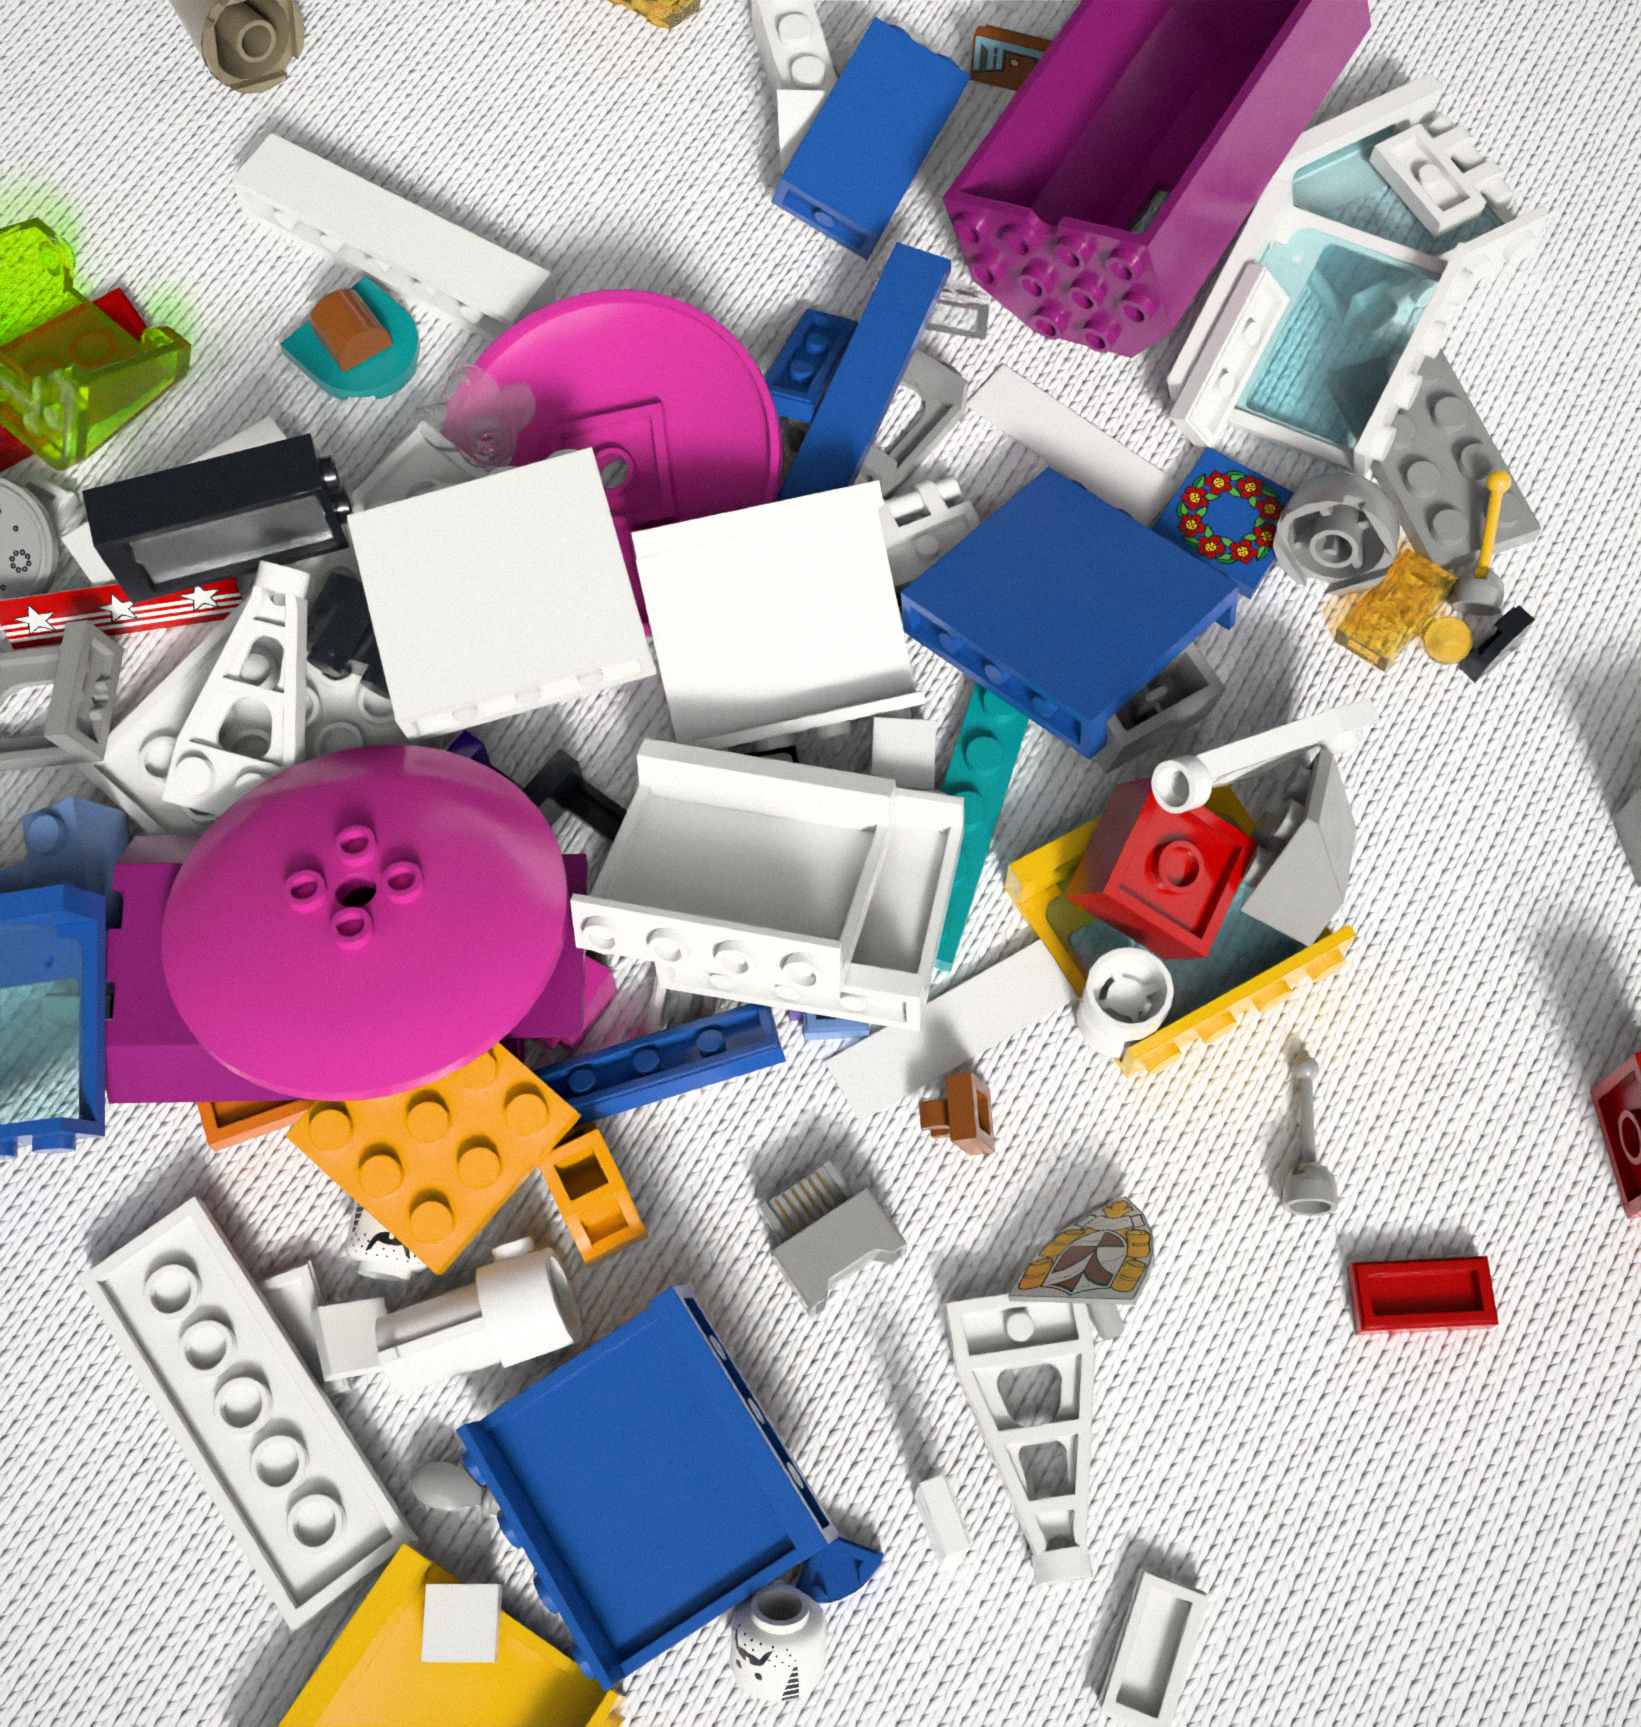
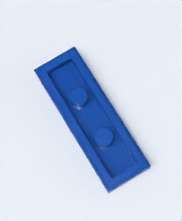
M809 308L805 310L764 377L771 391L779 416L809 424L812 423L857 328V321Z

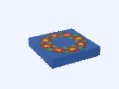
M1207 447L1151 530L1161 537L1175 541L1184 551L1208 566L1225 572L1231 580L1239 584L1238 593L1251 600L1277 560L1273 550L1277 522L1280 513L1294 492Z

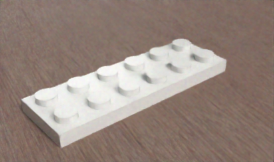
M193 1196L78 1278L291 1631L302 1630L386 1567L403 1543L412 1547L419 1542L416 1534L204 1201Z

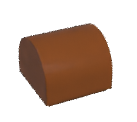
M339 289L329 293L316 304L311 313L310 325L314 335L343 373L393 345L389 333L360 295L352 289Z

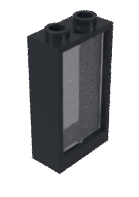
M310 433L82 491L93 546L132 604L257 572L260 561L285 565L350 548L344 524H348L347 515L353 514L346 488L340 484L332 455L320 457Z

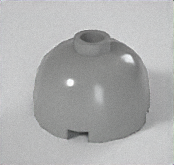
M1342 472L1321 475L1296 489L1284 506L1277 522L1273 550L1279 566L1295 582L1305 587L1307 585L1306 577L1331 584L1325 594L1340 596L1362 593L1380 584L1387 576L1389 566L1394 562L1400 536V522L1391 499L1376 483L1360 475Z

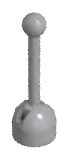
M1301 1056L1294 1061L1292 1071L1299 1080L1302 1163L1294 1165L1284 1177L1282 1187L1283 1209L1295 1215L1320 1216L1333 1213L1338 1209V1188L1335 1178L1329 1169L1316 1162L1313 1080L1319 1073V1066L1314 1058Z

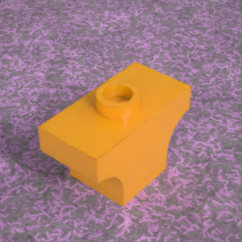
M594 1122L571 1128L538 1166L588 1268L649 1236L630 1197L625 1182Z

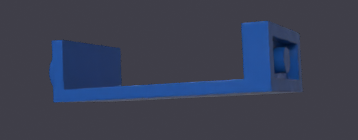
M874 17L781 176L771 203L865 260H868L946 120L957 104L971 75L961 70L951 58L942 54H935L912 40L910 35L901 27L892 24L888 25Z

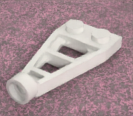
M260 561L252 595L177 737L161 800L220 816L233 803L256 786L280 772L305 762L308 600H305L311 574L278 564ZM275 592L285 595V605L278 606L273 602ZM262 636L276 638L283 646L280 681L273 689L248 684L242 677V671L254 641ZM244 698H252L263 702L271 713V747L267 754L260 758L228 751L222 747L219 741L220 728L231 707L237 701Z
M1366 698L1198 754L1195 757L1184 755L1161 762L1153 772L1151 781L1152 792L1157 803L1164 810L1174 814L1183 813L1204 805L1210 797L1212 788L1251 780L1273 772L1278 782L1286 780L1297 765L1300 764L1308 768L1312 762L1310 756L1318 753L1321 748L1332 752L1335 756L1361 744L1358 732L1381 720L1371 698Z
M1008 1294L946 1303L945 1314L956 1377L1033 1553L1031 1557L1037 1586L1060 1585L1094 1577L1089 1549L1086 1545L1096 1351L1087 1305L1084 1303L1009 1301ZM1046 1363L1051 1364L1058 1370L1061 1377L1060 1409L1056 1418L1048 1424L1028 1427L1016 1423L1009 1415L997 1387L998 1376L1003 1370ZM1059 1441L1066 1450L1067 1490L1062 1496L1039 1499L1028 1488L1019 1459V1451L1023 1446ZM1062 1536L1071 1541L1072 1547L1047 1551V1544L1054 1537Z

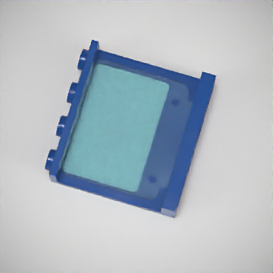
M67 884L0 894V1160L18 1158V1147L32 1145L33 1153H68L76 1151V1140L105 1136L106 896Z

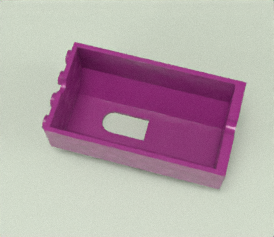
M1082 0L942 197L973 281L1035 333H1039L1051 340L1062 339L1088 346L1099 353L1110 352L1133 358L1172 332L1369 31L1371 20L1368 0ZM1158 190L1171 193L1144 234L1130 232Z

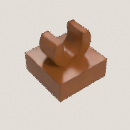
M972 1072L945 1076L947 1099L928 1100L919 1103L921 1130H931V1137L933 1139L950 1137V1141L969 1156L994 1153L995 1140L990 1088Z

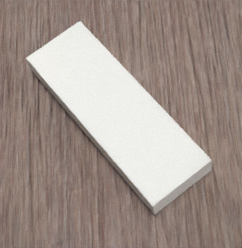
M1248 264L1168 416L1195 447L1204 449L1210 447L1212 449L1289 302L1290 298L1264 265Z

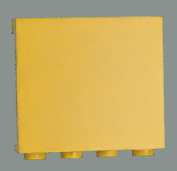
M403 1543L277 1727H622L626 1717L617 1712V1709L626 1696L613 1687L604 1692L598 1680L587 1678L575 1660L502 1609L498 1663L421 1662L426 1584L465 1583L416 1548Z

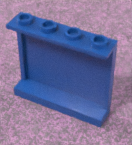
M1047 467L901 592L904 633L1078 753L1091 760L1106 746L1107 721L1213 622H1216L1228 631L1235 625L1239 584L1231 580L1222 570L1210 567L1184 551L1175 541L1161 537L1140 524L1125 510L1115 508L1090 493L1081 483L1069 480L1050 467Z
M689 1285L671 1286L648 1302L651 1307L481 1420L466 1423L456 1429L465 1445L461 1449V1456L467 1470L479 1484H487L500 1507V1510L497 1512V1520L503 1534L515 1548L524 1549L537 1572L533 1577V1582L539 1598L553 1614L560 1613L574 1638L570 1642V1647L578 1667L590 1680L597 1679L604 1692L783 1573L819 1552L840 1536Z

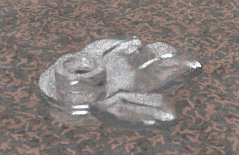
M471 365L460 366L448 377L444 390L446 402L423 406L415 410L414 417L418 430L426 442L434 449L459 452L467 463L482 468L486 472L507 466L518 448L517 434L533 420L536 404L532 390L527 382L510 384L500 389L495 379L485 369ZM493 437L488 441H481L483 438Z

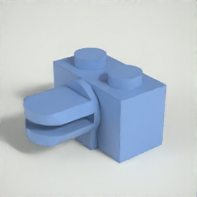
M72 796L23 816L22 823L27 859L0 869V894L67 884L106 896L107 944L108 929H121L124 905L122 893L113 891L112 885L114 865L130 844L125 811Z

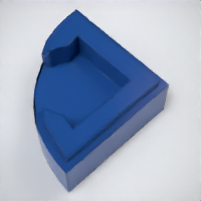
M839 1536L828 1546L805 1560L796 1588L810 1596L817 1604H827L842 1600L857 1592L871 1579L879 1567L884 1553Z

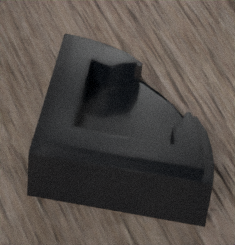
M1520 605L1516 608H1511L1494 624L1497 628L1496 632L1477 648L1473 647L1461 662L1460 670L1476 683L1518 648L1535 619Z

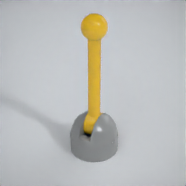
M1495 470L1486 479V486L1490 491L1478 565L1476 568H1472L1461 575L1454 587L1451 607L1462 613L1477 616H1494L1501 613L1504 584L1501 578L1494 571L1490 570V563L1502 496L1511 485V477L1504 470Z

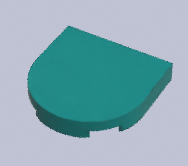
M365 276L349 289L356 291L383 325L390 335L392 346L343 373L314 335L310 320L280 343L283 354L326 393L342 400H347L348 397L375 396L376 400L388 397L403 388L414 376L418 367L417 360L420 352V340L412 317L395 300Z

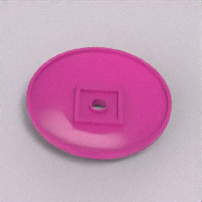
M623 289L583 293L545 306L518 321L501 334L471 366L447 408L439 431L442 437L487 473L503 466L521 467L543 461L551 454L564 449L582 450L592 447L601 475L604 468L611 462L625 461L628 466L625 480L616 487H604L645 636H650L652 633L631 544V533L777 502L782 479V432L777 408L760 369L746 349L724 326L701 310L675 298L647 291Z
M374 745L346 749L305 761L274 775L233 803L205 831L183 862L165 907L161 933L163 972L170 996L189 1030L214 1059L233 1073L266 1089L303 1099L359 1101L391 1096L419 1088L463 1068L490 1050L523 1019L544 991L562 952L569 922V885L561 850L548 822L529 797L501 774L470 758L423 746ZM366 887L376 890L372 900L361 907H345L342 905L344 898L355 889Z

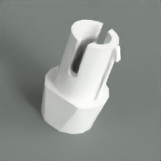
M531 1236L501 1245L491 1250L495 1263L476 1269V1282L448 1291L433 1299L378 1317L375 1325L377 1354L380 1364L383 1365L385 1374L396 1392L403 1395L451 1377L471 1373L500 1362L505 1368L582 1341V1327L574 1292L567 1273L554 1250L550 1247L535 1250Z

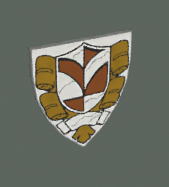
M1124 1196L1089 1212L1067 1226L1036 1252L1020 1273L1009 1292V1301L1087 1304L1099 1337L1104 1340L1117 1338L1125 1329L1117 1305H1136L1148 1282L1155 1261L1154 1235L1144 1213Z

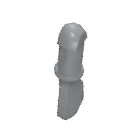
M428 1462L418 1467L411 1477V1491L417 1500L434 1509L453 1511L465 1506L480 1505L482 1506V1516H489V1514L497 1515V1512L500 1510L488 1486L480 1487L462 1467L449 1462Z

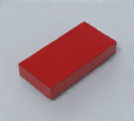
M1488 1256L1353 1262L1346 1267L1356 1335L1492 1329L1499 1325Z

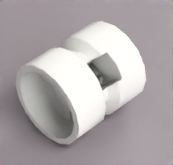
M1133 947L1113 949L1098 958L1089 971L1076 1014L1079 1031L1088 1045L1101 1054L1122 1058L1129 1047L1161 1029L1162 1023L1171 1007L1174 994L1171 974L1163 962L1148 951Z

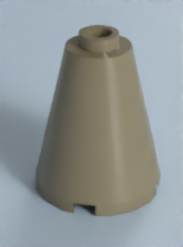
M169 0L210 73L219 82L239 93H262L280 84L288 75L283 70L287 67L293 56L298 60L303 50L305 27L300 10L292 0Z

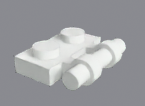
M1441 115L1430 125L1429 132L1434 138L1419 123L1375 145L1369 160L1435 239L1479 217L1486 204L1484 197L1496 209L1505 206L1514 196V192L1503 181L1505 178L1504 171L1494 160L1486 161L1473 146L1475 138L1464 126L1456 127L1447 115ZM1454 162H1456L1465 173H1462L1460 169L1454 164Z
M953 475L935 482L931 478H927L913 483L911 486L912 491L888 500L883 498L884 506L878 509L895 594L901 593L981 524L970 500L947 508L945 503L961 497L959 484ZM918 513L924 517L901 527H898L896 523Z

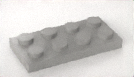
M1440 348L1434 359L1425 356L1417 372L1418 375L1423 376L1418 394L1409 410L1399 408L1391 424L1392 427L1397 428L1391 448L1383 462L1373 459L1370 469L1381 489L1394 504L1400 525L1427 576L1479 559L1490 491L1486 486V479L1495 470L1506 471L1511 477V485L1502 496L1492 555L1535 541L1542 528L1442 349ZM1403 352L1332 374L1327 388L1357 443Z

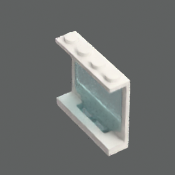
M1431 72L1301 133L1273 176L1292 183L1293 206L1448 262L1458 242L1470 246L1467 270L1475 273L1472 285L1480 281L1491 269L1507 261L1511 264L1522 261L1538 246V236L1549 215L1543 205L1515 218L1506 206L1496 209L1486 197H1484L1486 204L1479 217L1435 239L1369 161L1375 145L1419 123L1434 138L1429 132V127L1434 121L1433 115L1444 87ZM1454 162V164L1460 169V171H1461L1462 173H1465V172L1459 167V165H1458L1456 162ZM1257 202L1255 203V205H1254L1253 208L1251 209L1250 214H1252V212H1253V210H1254V208H1255ZM1335 247L1325 249L1306 285L1347 340L1366 330H1369L1371 333L1380 331L1389 325L1397 315L1413 307L1417 309L1426 308L1437 286L1436 283Z
M1272 177L1261 194L1167 378L1171 403H1176L1248 264L1264 265L1290 299L1226 424L1352 474L1365 477L1373 459L1383 462L1391 448L1397 428L1392 427L1391 424L1399 408L1409 410L1418 394L1423 376L1418 375L1417 372L1425 356L1434 359L1444 342L1449 324L1444 323L1443 320L1451 304L1460 307L1470 290L1475 274L1467 270L1470 246L1458 242L1449 262L1296 208L1293 206L1292 183Z

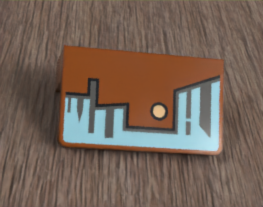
M988 24L985 27L978 26L973 36L970 80L1018 91L1053 41Z

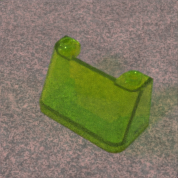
M36 217L0 228V423L55 470L64 471L84 463L185 378L189 370L191 344L166 324H155L147 327L142 333L141 341H137L73 287L76 259L71 245L66 239L60 237L53 229Z

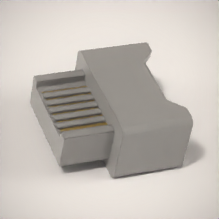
M830 1159L769 1201H764L759 1205L760 1215L780 1243L772 1251L773 1263L810 1318L817 1316L825 1310L829 1290L872 1261L892 1265L906 1255L907 1242L869 1187L854 1195Z

